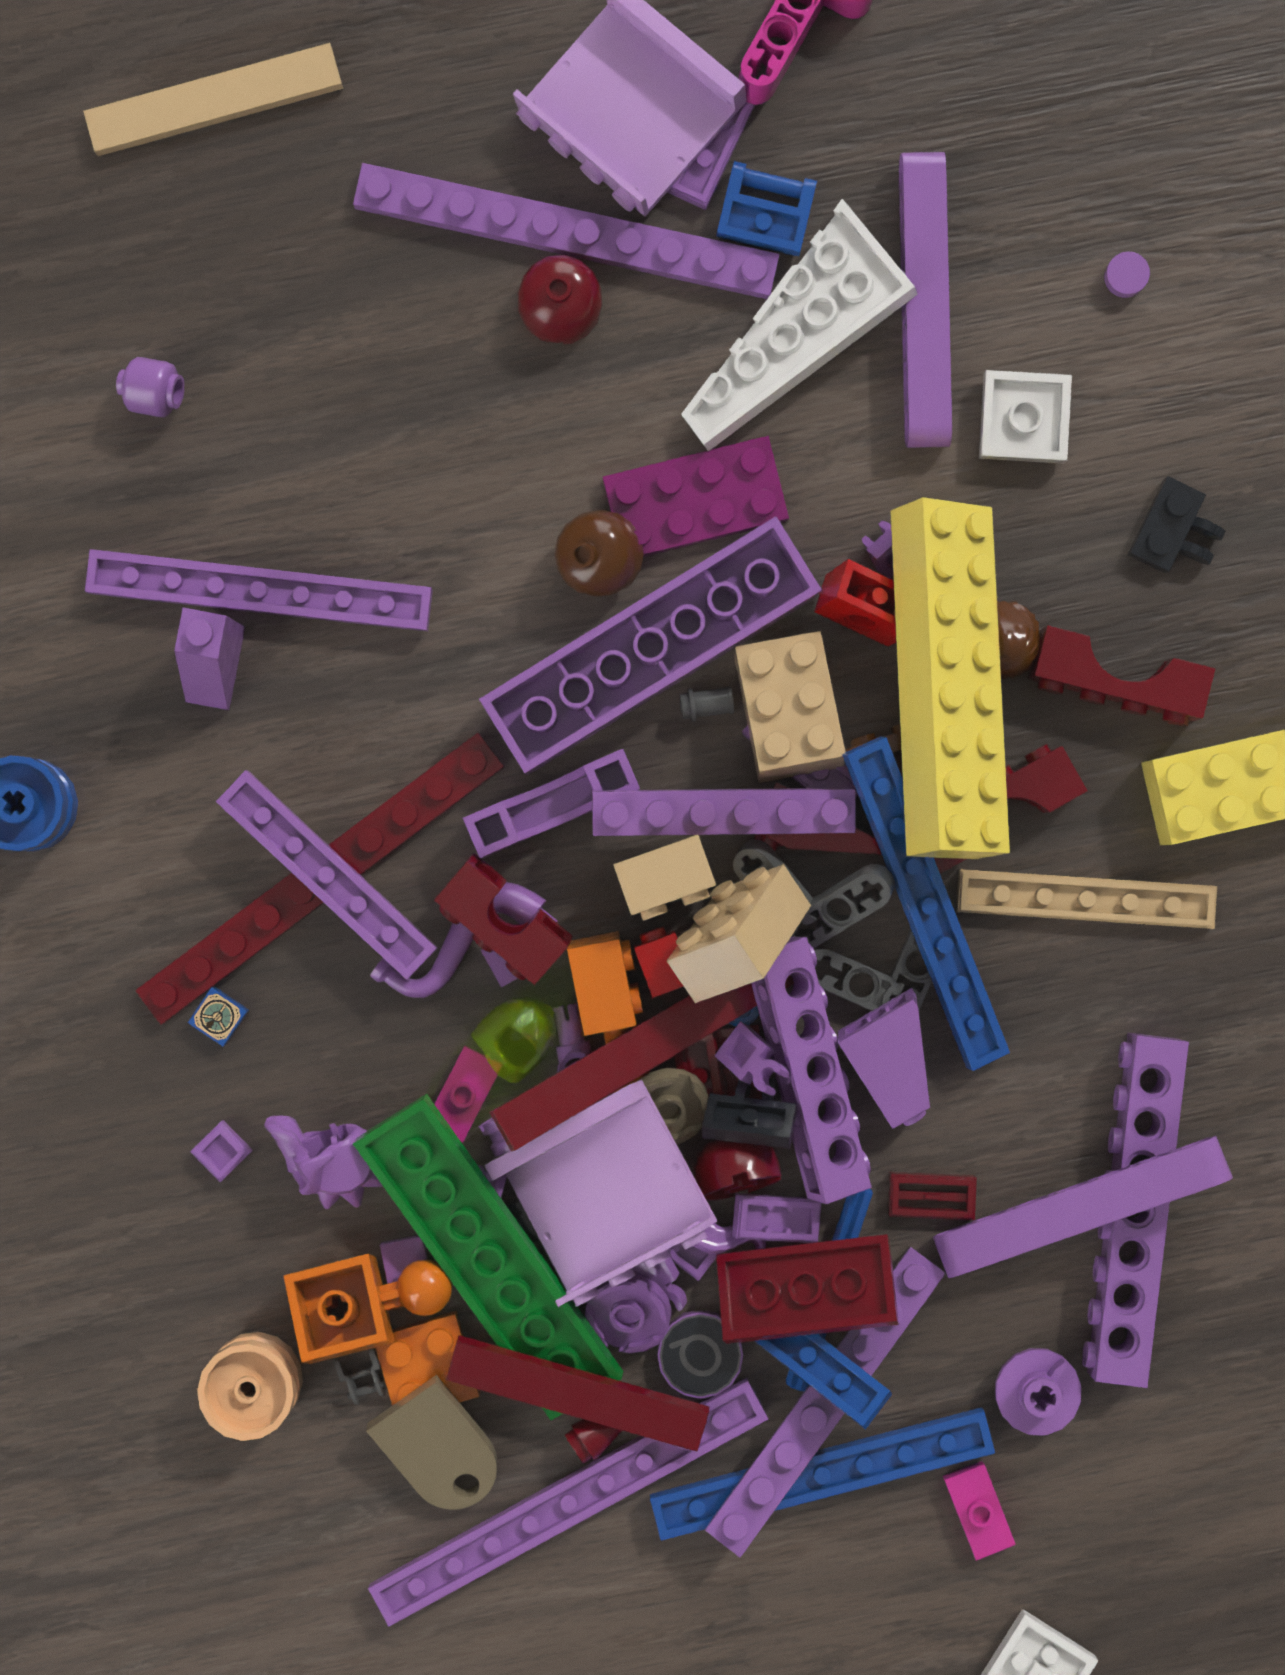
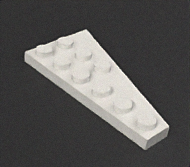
M843 199L833 210L835 216L823 231L819 229L810 241L811 248L799 264L791 266L753 317L755 323L743 339L738 337L729 349L731 355L719 371L709 376L681 415L708 451L918 295L915 286Z

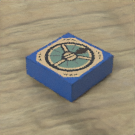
M214 986L206 994L188 1023L224 1047L249 1012V1009Z

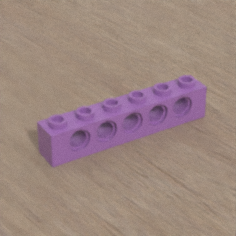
M790 937L764 979L751 984L766 1042L776 1050L771 1056V1060L786 1066L790 1072L787 1078L776 1072L775 1076L782 1102L796 1104V1119L792 1141L807 1199L829 1204L872 1188L868 1175L871 1167L867 1155L861 1148L858 1137L860 1123L856 1113L851 1109L847 1094L849 1081L846 1073L840 1067L836 1052L838 1049V1038L828 1021L826 1013L828 1006L827 996L824 989L819 985L815 970L817 965L816 953L808 943L807 937ZM791 975L794 987L788 995L785 989V981ZM802 1017L804 1020V1030L798 1036L796 1023ZM813 1058L815 1062V1071L813 1075L809 1078L807 1074V1065L809 1061ZM824 1100L826 1111L820 1119L818 1116V1106ZM835 1141L836 1154L830 1160L829 1148Z

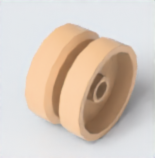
M262 1332L240 1334L226 1342L203 1369L197 1388L200 1410L208 1424L225 1437L240 1441L261 1439L278 1429L298 1401L303 1383L301 1363L292 1348L277 1336ZM251 1383L255 1386L256 1391L252 1390Z

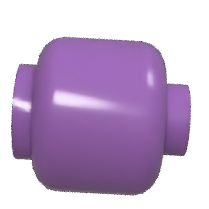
M136 357L129 362L126 369H122L118 373L116 390L118 395H122L125 407L131 412L162 418L169 415L173 409H178L183 400L184 379L181 375H178L175 366L169 362Z

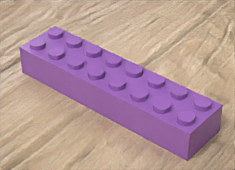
M775 516L479 700L523 772L529 775L819 596L822 589Z

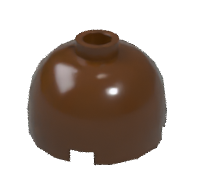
M605 510L582 513L565 524L557 537L554 553L557 570L565 583L579 593L595 597L616 594L620 590L629 587L641 571L644 555L642 544H639L638 537L634 532L637 530L633 524L619 513Z

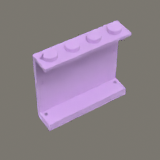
M607 0V6L527 97L519 90L513 93L518 107L516 114L527 127L533 131H536L538 128L543 130L550 136L548 139L550 145L560 155L568 158L571 154L582 163L580 169L592 182L599 185L603 181L614 190L612 193L613 198L624 209L630 212L635 208L644 217L747 101L745 84L644 0Z
M642 1079L577 1113L516 1151H509L484 1165L492 1181L504 1175L508 1177L567 1291L565 1295L555 1301L558 1307L572 1299L576 1307L599 1295L596 1287L606 1281H609L612 1288L635 1276L632 1268L645 1262L648 1269L670 1258L671 1254L668 1249L679 1243L682 1244L685 1250L708 1238L704 1230L717 1222Z

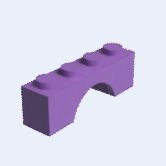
M621 749L547 784L468 815L463 820L479 857L486 858L592 812V791L640 790V787L625 752Z

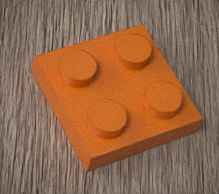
M457 1311L393 1329L395 1342L375 1347L392 1405L435 1375L440 1378L459 1403L480 1396L479 1389L446 1380L458 1336H464Z

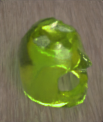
M529 997L512 998L495 1006L485 1015L471 1032L470 1036L484 1051L488 1064L498 1076L510 1083L519 1084L542 1062L553 1046L556 1036V1023L553 1018L554 1011L549 1005L540 1000Z

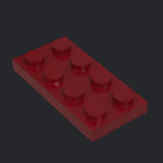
M887 1234L716 1254L722 1336L726 1344L899 1325L890 1239Z

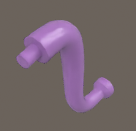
M506 882L495 896L494 908L497 914L503 913L517 923L523 924L529 921L539 909H542L547 900L523 886ZM543 910V911H544L546 914H548L553 920H555L556 922H558V920H556V919H555L554 917H552L549 913H547L545 910ZM452 923L432 968L420 979L409 978L406 980L384 958L374 968L370 977L376 982L385 981L394 990L407 997L425 998L442 989L451 979L473 941V933L461 923L458 925Z

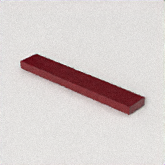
M461 1335L458 1336L446 1378L447 1381L696 1452L701 1442L710 1406Z

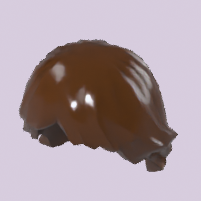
M997 601L1001 679H1013L1030 670V667L1034 665V661L1038 657L1040 646L1039 622L1035 619V614H1032L1023 605L1018 604L1017 601Z

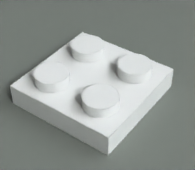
M986 370L983 376L979 459L1064 464L1067 461L1072 375Z

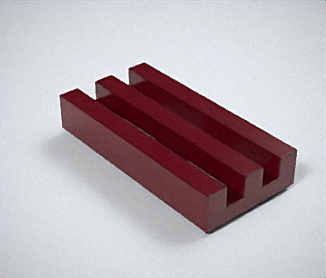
M889 1172V1217L975 1220L977 1177L975 1175ZM899 1183L967 1186V1192L899 1189ZM899 1199L966 1202V1209L900 1207Z

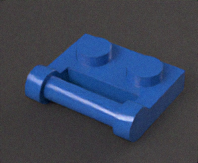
M734 161L716 237L799 257L817 180L805 178L804 182L747 169V164ZM746 186L800 199L798 207L743 195L740 194L741 187Z

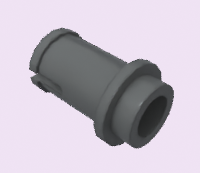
M730 686L693 692L692 688H688L687 693L679 694L682 719H691V722H696L697 717L726 713L734 714V701Z

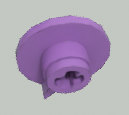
M1029 1348L1014 1354L1002 1365L995 1380V1400L1001 1415L1013 1428L1028 1435H1048L1062 1430L1075 1417L1081 1403V1383L1076 1370L1062 1355L1049 1349Z

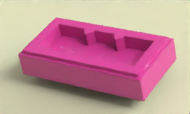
M466 1045L461 1051L435 1102V1106L461 1142H464L503 1064Z
M983 1461L943 1476L975 1560L1016 1545Z

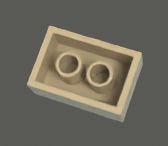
M821 631L736 646V670L759 783L789 778L800 774H811L812 772L825 769L832 770L836 769V767L844 766L845 761L842 754L845 753V747Z
M699 835L613 864L631 915L640 913L642 920L668 912L665 903L679 898L682 899L684 905L710 897L707 888L716 886Z
M784 864L769 870L761 867L751 872L742 881L733 884L729 880L718 885L710 893L712 898L709 903L694 915L693 919L695 922L691 928L676 940L678 946L668 958L667 963L695 1003L764 979L804 918L811 904Z

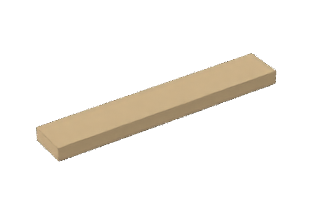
M330 43L95 107L83 112L94 152L97 156H102L341 90L343 85Z
M958 869L956 912L1215 929L1217 886Z

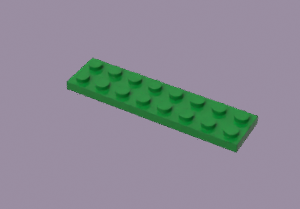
M428 1094L423 1095L355 1139L353 1145L497 1346L618 1381L622 1379L624 1371L578 1306L576 1307L573 1299L559 1307L557 1306L555 1301L566 1294V1289ZM542 1408L550 1420L563 1414Z

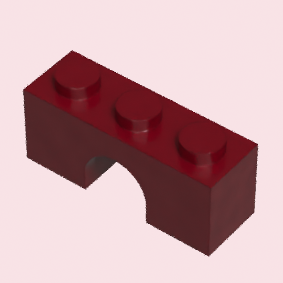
M473 853L440 891L434 901L440 905L439 911L447 920L456 925L461 923L473 933L472 938L478 946L489 953L495 951L506 961L507 969L515 977L523 981L528 979L535 985L568 948L573 936L542 909H539L529 921L523 924L513 925L503 921L495 911L494 899L507 880L477 854Z

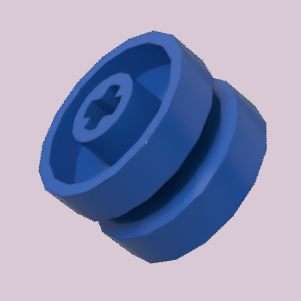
M13 755L0 758V849L35 852L53 847L68 835L76 820L78 798L74 784L61 768L46 760ZM21 801L23 806L26 807L24 811L21 808Z

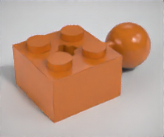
M619 931L571 940L567 952L584 1036L603 1033L606 1044L627 1032L629 1027L636 1026V1014L643 1013L638 982L629 983L627 971L635 970L630 941H621ZM651 1070L634 1079L633 1081L629 1082L628 1084L624 1085L623 1087L617 1089L613 1093L619 1091L620 1089L632 1083L637 1082L641 1077L648 1074Z
M370 1254L283 1275L301 1363L307 1364L394 1343L395 1339L388 1310L404 1307L413 1314L428 1316L442 1310L449 1302L452 1294V1282L438 1262L428 1259L410 1263L403 1269L398 1281L384 1285L382 1284L377 1257ZM338 1299L348 1304V1311L344 1313L343 1319L332 1315L331 1309L338 1307Z

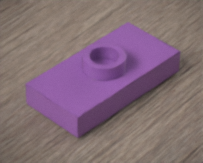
M736 1193L732 1237L750 1240L817 1243L821 1203L809 1200L807 1197Z

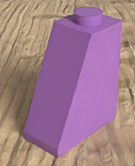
M182 608L174 652L187 703L224 710L230 709L245 627L226 615Z
M911 988L838 1030V1044L892 1129L902 1123L904 1126L916 1123L925 1116V1110L930 1108L917 996Z

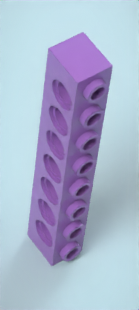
M1128 1033L1127 1042H1121L1118 1064L1119 1067L1123 1068L1122 1085H1116L1113 1096V1108L1118 1110L1117 1127H1111L1109 1132L1108 1151L1113 1153L1111 1170H1106L1105 1174L1129 1166L1131 1160L1137 1155L1144 1154L1149 1159L1176 1149L1189 1042L1176 1038ZM1154 1068L1158 1076L1157 1083L1152 1089L1144 1091L1140 1086V1076L1145 1070ZM1149 1111L1153 1119L1150 1129L1144 1133H1137L1134 1126L1136 1117L1142 1112ZM1170 1202L1142 1211L1134 1218L1125 1217L1098 1227V1237L1103 1239L1101 1256L1096 1255L1093 1263V1281L1098 1282L1096 1299H1090L1087 1313L1088 1324L1093 1325L1091 1342L1086 1341L1084 1343L1082 1354L1083 1367L1087 1368V1373L1095 1382L1148 1388ZM1127 1241H1136L1137 1252L1135 1256L1127 1261L1120 1260V1247ZM1131 1284V1297L1124 1303H1115V1290L1120 1285ZM1118 1327H1125L1127 1329L1125 1341L1117 1346L1109 1345L1110 1333Z

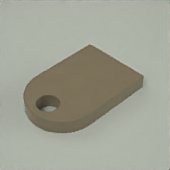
M437 1375L367 1423L366 1432L416 1492L425 1501L436 1507L450 1510L470 1507L481 1501L494 1485L497 1473V1456L492 1442ZM470 1474L476 1477L479 1482L471 1489H463L456 1485L455 1480L460 1475Z

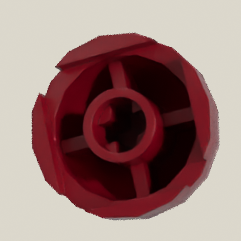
M547 256L534 263L524 274L517 294L519 314L526 328L539 340L548 343L551 341L554 343L572 344L586 337L598 324L602 309L601 286L594 272L579 259L570 256Z
M714 1140L705 1145L697 1155L694 1165V1178L706 1201L734 1197L733 1193L748 1190V1193L758 1191L779 1182L782 1179L778 1158L771 1146Z

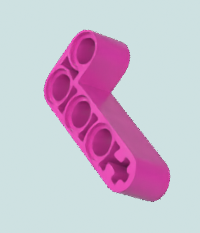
M776 0L744 55L740 66L738 79L745 84L746 102L753 105L763 104L773 96L823 6L844 17L856 19L864 16L870 10L872 0ZM800 2L803 3L807 8L803 10H798L793 8L789 3ZM779 37L784 39L787 44L778 46L769 39ZM763 63L767 67L765 75L762 74L759 79H755Z

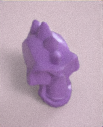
M270 1116L266 1119L264 1126L271 1133V1136L281 1150L286 1161L287 1171L293 1174L294 1179L299 1185V1192L302 1195L318 1194L324 1209L331 1208L340 1196L357 1208L362 1204L364 1187H383L353 1145L355 1139L367 1131L356 1124L336 1126L335 1123L329 1124L330 1129L302 1133L296 1119L289 1116Z

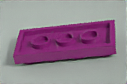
M769 436L602 477L610 511L619 513L633 524L637 530L634 532L638 537L639 544H642L643 557L754 530L775 516L780 523L789 520Z

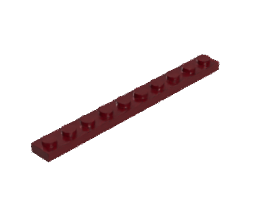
M476 733L331 842L329 846L362 875L502 770L504 766L481 735ZM290 873L135 991L160 1025L165 1024L210 990L211 987H214L311 914L324 902L293 873Z

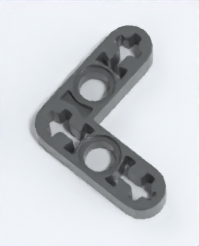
M750 840L745 842L738 850L733 861V868L742 881L747 875L758 868L765 867L766 870L782 864L785 865V863L766 842ZM750 858L754 860L756 858H759L762 861L761 866H759L758 864H753L752 866H750L747 863V859ZM870 864L812 898L785 865L811 904V907L791 937H807L808 943L814 948L882 908L889 902L895 887V879L892 873L884 866ZM868 881L872 885L878 882L882 885L880 892L876 888L864 893L861 900L859 894L863 892ZM835 898L845 900L851 907V913L847 915L836 914L831 909L829 901ZM820 914L822 920L817 923L814 931L811 929L802 930L800 928L801 923L809 925L816 921Z
M911 928L890 976L829 949H814L817 961H820L826 955L830 957L828 964L839 971H842L843 963L850 965V968L842 977L841 989L833 987L838 979L828 974H823L821 979H818L819 985L828 992L872 1011L888 1002L892 994H901L905 984L896 982L899 974L910 981L922 983L919 991L910 986V989L912 988L917 996L919 1011L932 980L928 970L921 975H913L906 968V958L913 951L919 950L917 943H914L915 937ZM860 972L867 973L873 980L872 991L864 997L853 995L849 988L852 976Z

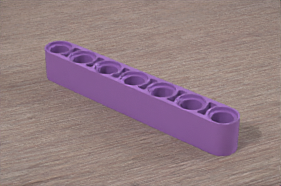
M944 152L901 153L899 159L901 270L915 286L918 294L902 306L906 448L950 447L952 440L946 157Z
M1212 1136L949 1229L933 1236V1240L948 1278H953L1231 1180L1233 1176L1217 1137Z

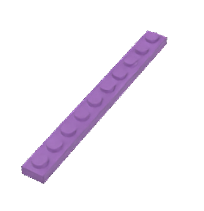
M362 163L353 202L354 208L361 211L768 299L771 295L779 254L366 163Z
M748 1378L737 1382L720 1394L699 1403L710 1406L697 1452L639 1436L371 1582L368 1590L388 1627L768 1420V1415Z

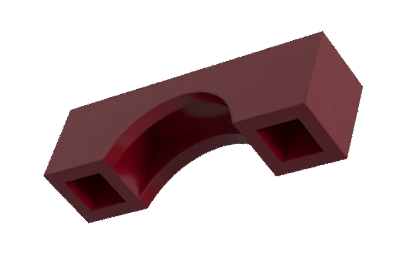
M1049 625L1040 630L1038 657L1035 659L1034 665L1031 666L1028 676L1029 680L1039 682L1038 689L1054 694H1063L1064 689L1080 693V700L1098 705H1104L1106 699L1122 703L1120 710L1135 715L1146 716L1147 710L1163 714L1162 721L1179 726H1188L1189 721L1193 722L1203 719L1216 668L1172 658L1164 661L1159 669L1144 681H1124L1110 675L1099 665L1092 651L1090 636Z
M1045 744L1024 756L1027 764L1015 771L1012 770L1010 765L1005 766L1007 799L1026 802L1041 813H1049L1088 791L1063 746L1050 750L1048 745ZM934 857L940 874L966 860Z

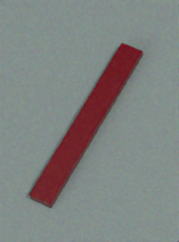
M791 975L785 981V989L794 984ZM752 984L744 985L697 1003L688 995L489 1112L510 1151H516L756 1007L757 1003Z

